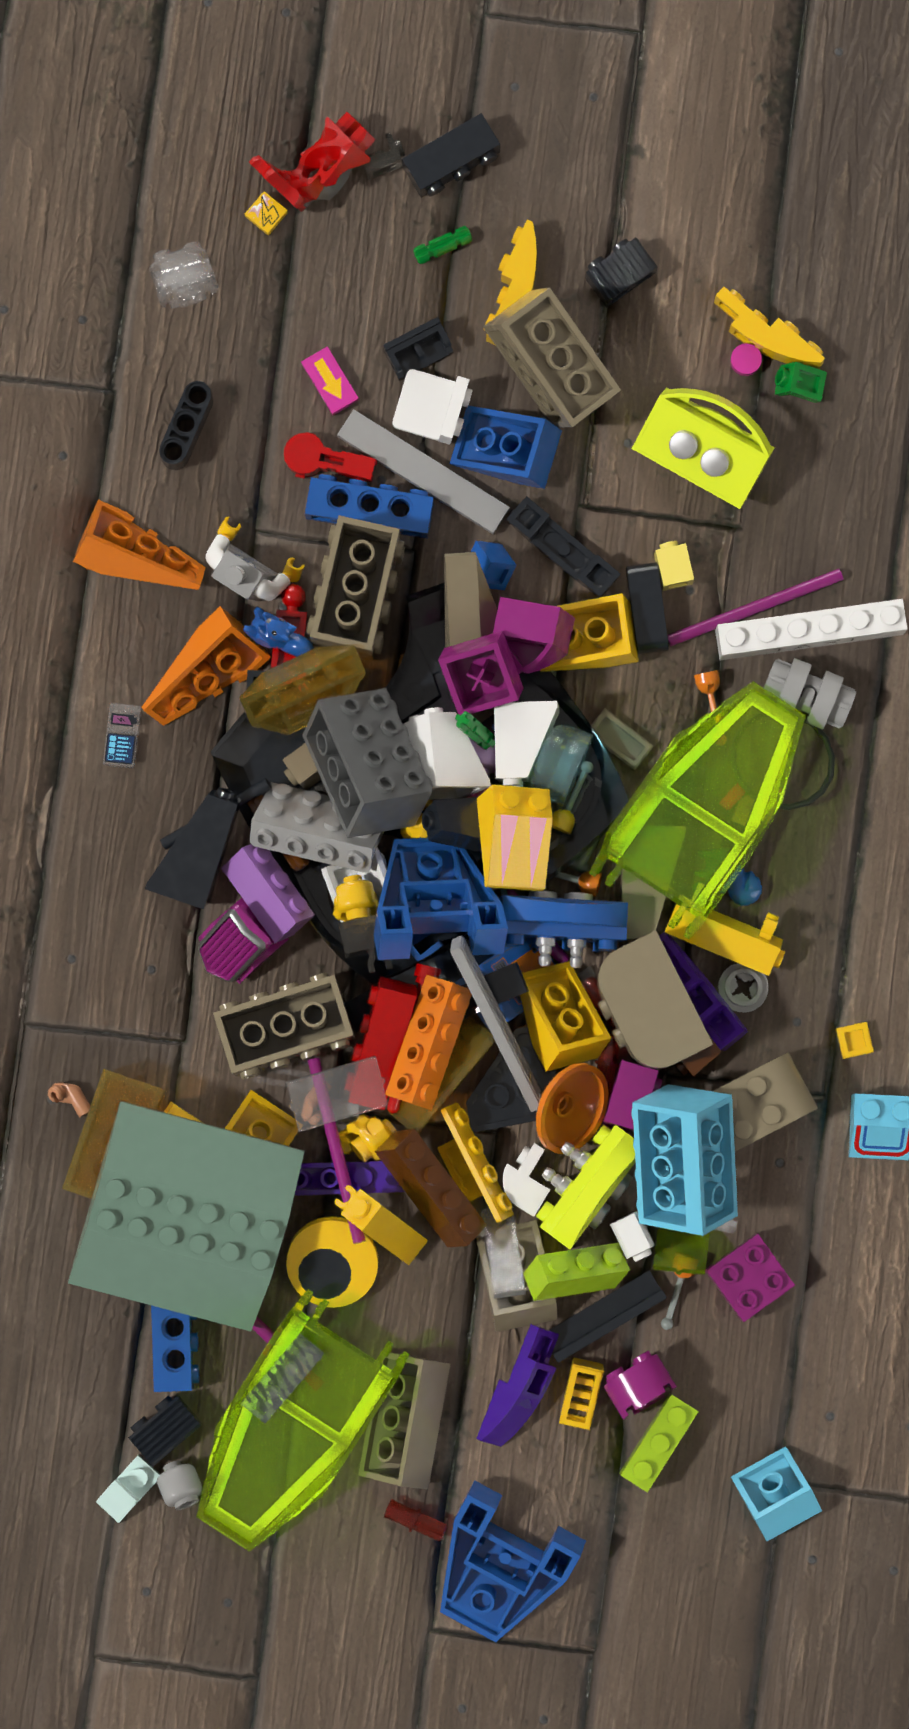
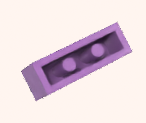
M252 844L242 847L221 868L274 943L293 936L315 915L306 900L294 887L288 875L276 862L270 850L255 847Z

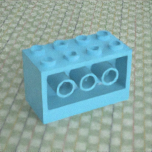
M668 1084L632 1102L633 1148L635 1150V1179L637 1181L636 1207L639 1224L703 1236L737 1217L732 1095Z

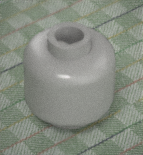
M180 1460L163 1466L164 1472L157 1478V1485L164 1503L169 1507H175L176 1510H183L198 1503V1497L202 1494L203 1487L195 1467L191 1464H181Z

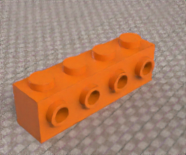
M426 975L385 1095L432 1111L451 1053L459 1035L462 1021L469 1006L472 994L468 988Z

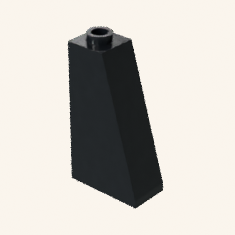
M219 787L217 790L212 789L146 883L145 890L205 909L209 904L242 799L235 797V792Z
M478 797L434 800L422 811V825L427 831L428 840L482 853L477 808Z

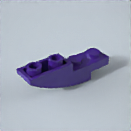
M369 1161L366 1163L346 1162L352 1187L357 1191L362 1189L366 1193L405 1192L382 1161ZM333 1163L301 1164L294 1195L341 1194Z
M530 1324L508 1382L499 1379L476 1439L501 1447L529 1419L543 1398L555 1373L556 1367L549 1365L548 1362L557 1342L558 1333Z

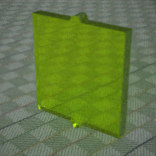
M658 1227L653 1269L673 1271L678 1275L682 1273L705 1275L710 1232L701 1236Z

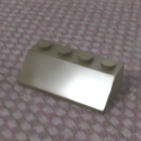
M380 1350L377 1371L380 1368L394 1378L368 1418L358 1476L401 1487L428 1489L450 1363Z

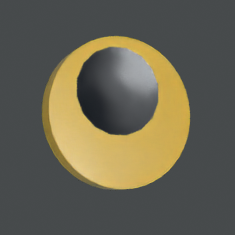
M323 1217L307 1223L295 1234L288 1249L286 1267L291 1284L303 1298L322 1307H343L358 1301L370 1290L377 1275L378 1253L373 1239L364 1233L366 1241L353 1244L348 1220L342 1217Z

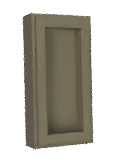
M606 708L603 709L591 725L605 749L633 771L637 769L654 747Z

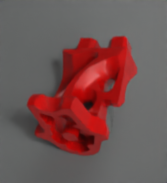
M346 112L337 123H334L329 117L325 118V126L321 138L313 146L300 153L302 157L296 169L281 171L264 160L260 155L253 157L249 163L296 209L303 212L315 200L332 199L347 181L352 168L369 163L371 158L365 151L376 139L351 114ZM319 169L313 177L308 178L311 172Z

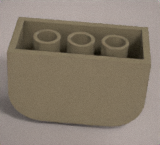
M656 930L613 951L605 958L597 977V987L602 998L598 1005L606 1021L612 1018L617 1028L612 1033L620 1049L626 1046L635 1062L655 1070L666 1069L713 1045Z
M789 1052L712 1091L732 1095L735 1152L818 1109Z

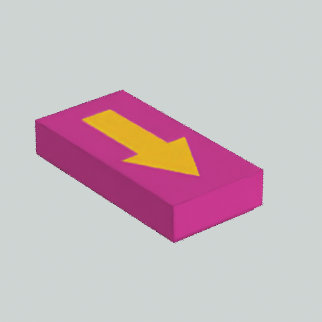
M328 346L301 361L303 368L332 416L359 401L357 394Z

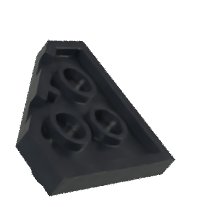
M528 1026L517 1028L513 1035L543 1093L548 1083L557 1075L556 1069L546 1072L532 1046ZM500 1052L466 1102L473 1133L536 1121L537 1110L530 1111Z

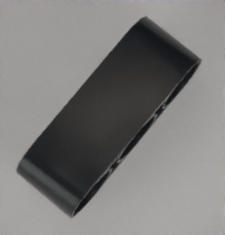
M193 381L186 386L159 449L160 457L164 465L171 470H180L188 463L213 406L211 389L203 381ZM197 391L207 394L206 400L200 404H195L190 400L192 394ZM185 419L194 421L193 429L189 432L180 431L178 426L181 421ZM172 447H178L183 451L181 457L177 460H169L166 457L167 451Z
M654 562L626 566L637 654L668 651V636L658 564Z

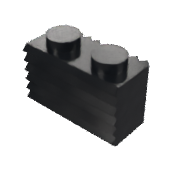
M636 237L631 241H628L627 238L620 241L613 247L614 253L606 259L600 256L587 266L589 270L586 272L585 279L606 308L657 273L658 266Z
M168 1395L155 1406L158 1413L150 1420L143 1416L130 1427L134 1433L128 1438L152 1467L203 1425L179 1395L174 1399Z

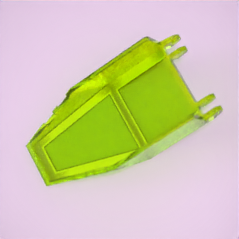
M752 681L722 702L721 706L711 713H707L699 718L698 722L676 734L609 827L602 848L589 874L595 877L601 872L607 859H610L617 865L606 878L605 884L611 887L622 870H627L680 905L668 926L673 929L678 926L686 910L696 916L693 922L688 925L684 934L686 938L691 939L708 919L755 852L781 807L805 714Z
M310 1289L306 1290L279 1325L215 1427V1438L208 1460L209 1466L196 1517L249 1552L278 1531L290 1519L299 1515L310 1504L323 1497L396 1383L410 1355L405 1351L403 1354H400L395 1362L396 1365L391 1370L382 1364L384 1358L388 1357L392 1350L393 1343L390 1341L386 1343L377 1359H374L318 1322L330 1303L325 1299L319 1303L313 1317H309L302 1310L312 1298L313 1291ZM296 1337L298 1338L299 1343L303 1347L306 1356H304L301 1353L296 1343L294 1342V1339ZM304 1340L309 1342L315 1352L321 1351L323 1353L316 1363H314L315 1358ZM287 1347L291 1354L298 1356L307 1372L305 1376L294 1360L290 1362L284 1352ZM281 1354L284 1357V1362L279 1358ZM306 1360H308L311 1363V1369L309 1368ZM278 1362L282 1364L288 1379L296 1386L292 1392L289 1390L287 1382L276 1365ZM288 1365L301 1377L302 1380L299 1383L291 1373ZM269 1369L276 1373L279 1386L274 1384L270 1374L267 1372ZM260 1379L264 1383L269 1400L265 1398L257 1385ZM268 1381L273 1384L277 1394L283 1400L277 1409L272 1401V1393ZM254 1386L269 1409L267 1412L268 1420L259 1408L260 1402L252 1390ZM281 1388H284L288 1394L287 1397L285 1396ZM248 1393H250L254 1401L255 1408L247 1397Z

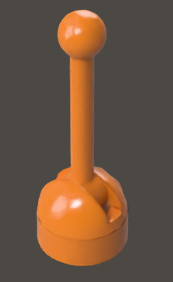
M718 670L694 675L698 690L708 695L714 726L720 721L714 692L718 690L720 685ZM724 735L716 744L723 746L727 742L726 736Z

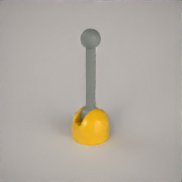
M590 761L582 763L581 775L566 808L559 809L552 814V828L570 835L574 828L575 818L571 809L587 774L593 771V764Z

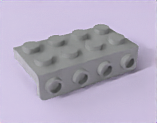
M270 783L272 789L265 793L251 820L250 843L253 846L367 873L370 871L373 855L384 832L347 838L328 795L290 787L287 784Z

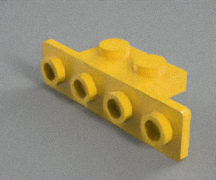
M454 1103L441 1109V1113L454 1139L437 1149L454 1182L470 1202L483 1196L497 1223L513 1216L512 1203L506 1193L502 1191L497 1181V1172L488 1163L483 1153L482 1142L474 1135L469 1125V1117L466 1111L460 1107L459 1103Z

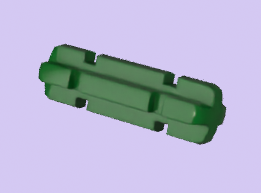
M462 226L456 229L453 234L451 232L428 241L426 246L421 244L415 247L413 253L417 262L423 264L430 261L432 256L437 258L457 249V245L464 246L471 243L472 235L467 226Z
M464 711L461 715H456V727L482 749L487 750L490 746H495V735L469 712Z

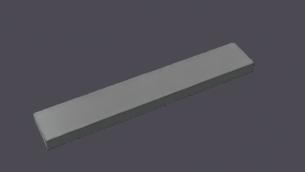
M354 409L337 434V437L365 455L375 458L378 463L419 489L428 492L429 495L493 535L510 510V507Z
M462 935L456 937L451 941L450 952L530 1111H536L542 1091L465 938Z

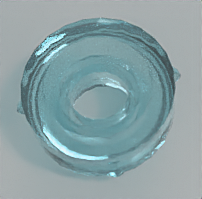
M567 724L558 725L553 728L544 740L533 766L530 777L531 788L550 789L551 802L564 807L581 771V765L586 759L594 735Z

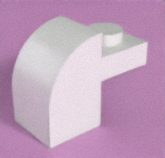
M535 1143L531 1149L525 1146L516 1160L521 1165L517 1170L507 1164L502 1178L504 1192L509 1200L533 1217L550 1189L529 1177L545 1150Z

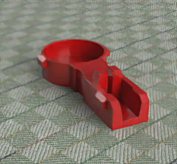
M309 432L296 434L288 440L284 448V460L289 469L296 474L295 477L305 479L320 471L337 472L338 475L356 480L373 481V471L377 465L375 458L345 451H333L331 448L324 447L316 434ZM321 454H324V461H320Z

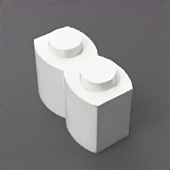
M638 1210L610 1223L626 1259L633 1257L636 1262L652 1254L650 1248L655 1244L646 1225L639 1224Z

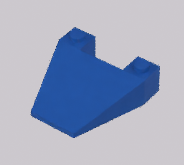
M428 838L394 839L375 921L374 942L378 960L409 959L413 934L467 932L472 955L504 954L508 926L503 904L492 888L485 887L484 876L467 851L463 848L431 842Z
M474 1480L454 1519L440 1612L488 1639L497 1642L568 1580L581 1557L586 1540L558 1526L546 1549L543 1551L490 1522L502 1495Z

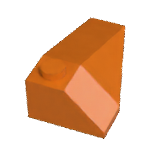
M98 499L78 545L73 562L102 575L199 590L206 569L205 566L176 546L168 547L157 539L159 534L152 529L146 532L133 523L135 517L128 512Z
M219 606L193 633L145 701L142 709L164 726L195 709L197 703L213 694L215 698L222 694V689L238 680L241 683L247 680V670H258L271 656L262 645L255 643L243 631L244 626L240 621Z

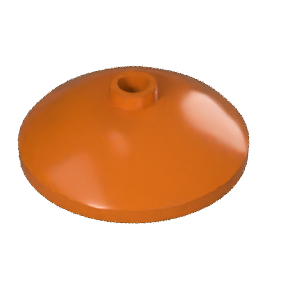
M587 1063L570 1065L555 1075L544 1089L537 1107L536 1129L539 1140L548 1150L557 1154H563L561 1148L566 1142L580 1149L597 1132L605 1116L609 1096L606 1078L598 1068Z

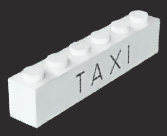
M903 599L718 624L715 633L719 660L721 661L904 635L907 631Z

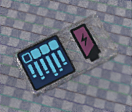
M110 703L103 765L135 768L141 706Z

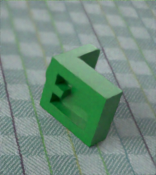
M799 362L783 364L775 376V395L784 396L789 394L813 403L821 402L827 372Z

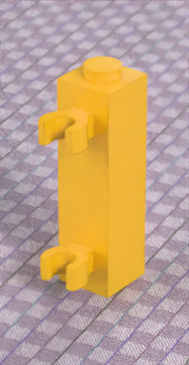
M698 883L691 900L679 896L666 926L665 933L768 976L773 967L779 968L785 955V951L781 950L783 939L773 935L779 916L768 912L760 930L712 909H709L704 916L690 907L704 888V885Z
M347 1185L345 1189L351 1194L349 1201L343 1203L337 1198L334 1201L343 1210L341 1215L407 1265H410L428 1240L362 1189L357 1191L352 1186Z

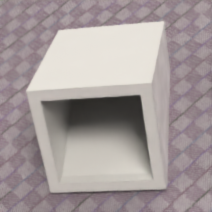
M557 701L510 702L494 707L496 779L499 783H503L505 786L523 787V782H530L558 717L559 705Z
M440 707L428 708L424 710L425 714L411 716L409 721L403 724L408 729L409 739L414 750L419 753L424 773L432 782L433 791L429 799L466 798L491 786L490 779L471 741L465 733L456 727V712H443V708Z

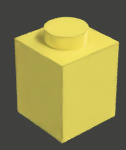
M670 541L660 544V549L655 550L654 557L658 564L662 591L692 585L694 576L686 543L678 545V541Z

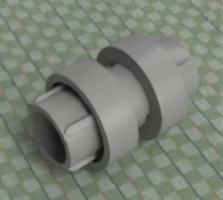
M796 658L793 659L792 664L780 659L774 661L762 690V696L776 703V705L790 714H793L794 709L808 713L805 723L822 730L825 724L836 728L843 727L856 695L855 689L842 684L844 677L829 671L825 672L822 679L809 674L812 665Z

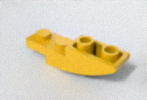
M528 219L524 227H517L511 243L515 244L511 255L505 253L498 270L502 272L501 282L509 285V288L503 286L496 301V303L500 304L496 315L490 313L485 325L533 290L537 250L534 225ZM486 334V341L495 345L489 335Z
M723 287L716 294L714 303L734 320L730 325L729 332L741 342L752 344L759 349L761 354L786 364L799 362L817 369L822 366L825 358L822 356L823 351L814 342L808 341L807 343L798 335L800 331L790 321L786 320L783 322L778 318L769 326L767 324L769 321L765 315L757 309L754 311L749 309L744 304L745 299L736 290L731 289L729 291Z

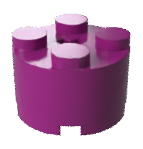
M648 1350L633 1359V1366L624 1371L620 1367L606 1376L607 1384L604 1386V1389L623 1420L628 1419V1411L632 1410L633 1414L636 1415L664 1398L663 1393L666 1392L665 1389L669 1387L671 1392L677 1388L658 1354L652 1356Z

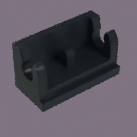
M438 317L383 344V351L399 381L406 377L410 369L420 371L454 353L451 347L452 344Z

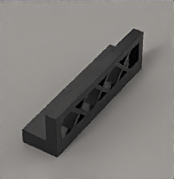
M650 1270L549 1329L559 1334L552 1352L557 1362H561L665 1300L667 1297Z

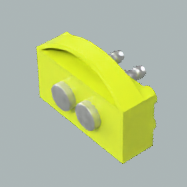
M666 387L657 399L631 449L740 509L747 500L775 447L770 445L766 435L752 417L730 400L703 390L687 388L669 389ZM690 398L705 400L723 407L740 419L752 434L742 430L734 421L722 413L705 406H700L690 401Z
M602 1125L592 1139L594 1143L599 1145L592 1155L585 1150L582 1152L569 1142L563 1145L561 1151L566 1156H570V1159L575 1162L573 1166L580 1171L574 1180L568 1176L562 1177L548 1167L542 1173L543 1178L550 1181L556 1187L554 1191L561 1197L554 1206L546 1201L535 1216L542 1221L539 1227L569 1250H571L588 1225L596 1229L602 1223L611 1209V1206L606 1203L611 1196L617 1200L632 1181L633 1177L628 1172L635 1164L634 1138L617 1125H614L612 1129Z

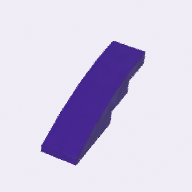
M664 931L659 937L706 1031L720 1050L726 1051L748 1033L747 1029L688 955Z

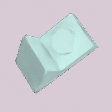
M138 1455L118 1478L111 1483L96 1503L120 1523L157 1482L160 1473L143 1457Z

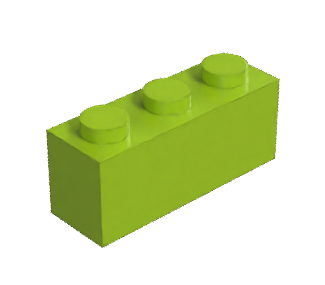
M613 1243L537 1255L523 1275L533 1300L539 1301L614 1289L627 1275L630 1268L620 1244Z
M669 1393L619 1474L648 1493L698 1411Z

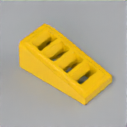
M580 1358L572 1359L559 1418L560 1424L590 1430L604 1373L603 1364ZM581 1372L594 1375V1378L577 1375V1373ZM575 1383L581 1385L592 1387L591 1391H588L579 1388H574ZM574 1396L588 1399L589 1403L572 1401L571 1398ZM569 1408L586 1412V1417L568 1413Z

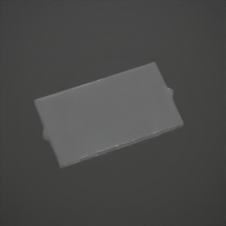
M376 1056L286 1082L291 1100L289 1108L294 1112L299 1132L388 1105L383 1087L385 1079L381 1077Z

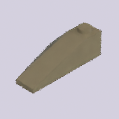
M476 552L444 554L446 648L493 634L498 609Z

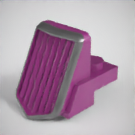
M241 898L213 921L198 937L200 941L198 950L207 973L227 982L237 981L241 984L262 966L270 956L287 943L289 938L274 943L246 902Z

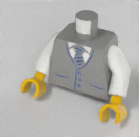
M229 516L220 525L217 531L218 535L206 553V561L214 569L211 576L245 599L254 601L274 600L290 585V582H298L305 567L304 564L299 568L293 567L295 558L292 557L287 560L283 573L277 574L232 545L230 541L239 532L241 524L239 523L236 528L231 527L227 522L230 518Z

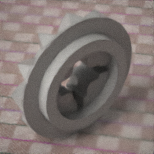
M736 963L728 967L721 975L718 991L733 1011L746 1013L757 1009L763 1004L768 994V981L765 974ZM735 976L744 983L754 979L755 982L748 989L751 1000L743 993L732 995L738 987Z

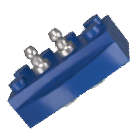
M546 890L530 891L529 896L502 895L498 897L503 904L508 926L505 947H519V945H524V939H531V948L539 949L540 966H550V954L552 953V947L555 946V941H562V950H570L571 967L581 968L583 960L581 956L583 955V949L586 948V942L593 943L594 952H611V950H617V943L627 940L628 902L593 900L592 894L581 892L565 893L564 898H557L556 892Z

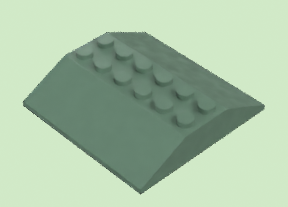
M120 1101L68 1284L251 1332L269 1286L287 1227L304 1150Z

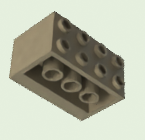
M550 287L531 290L483 326L547 420L558 428L575 426L621 391Z

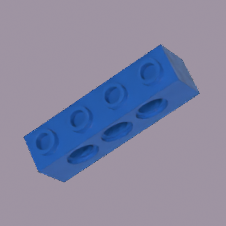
M320 474L318 478L311 477L305 517L308 520L336 524L338 515L398 528L401 535L428 539L434 498L428 496V492L423 490L411 489L410 493L399 492L398 487L380 484L379 488L368 487L365 481L350 479L349 483L337 482V478L334 476ZM344 494L348 497V502L342 507H336L331 503L334 495ZM369 498L375 499L379 506L375 511L367 512L361 507L364 500ZM396 504H406L409 507L408 514L403 517L395 516L392 513V508Z
M151 1305L154 1392L194 1390V1384L200 1381L199 1364L193 1365V1352H198L199 1343L198 1333H192V1320H197V1317ZM172 1318L180 1319L184 1325L183 1332L179 1336H173L167 1330V1323ZM172 1350L181 1351L185 1357L184 1364L180 1368L172 1367L168 1362V1355Z

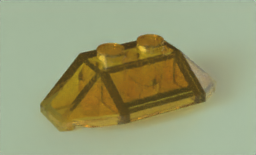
M353 644L316 647L261 673L239 699L252 727L290 735L307 726L319 699L354 694L366 672Z

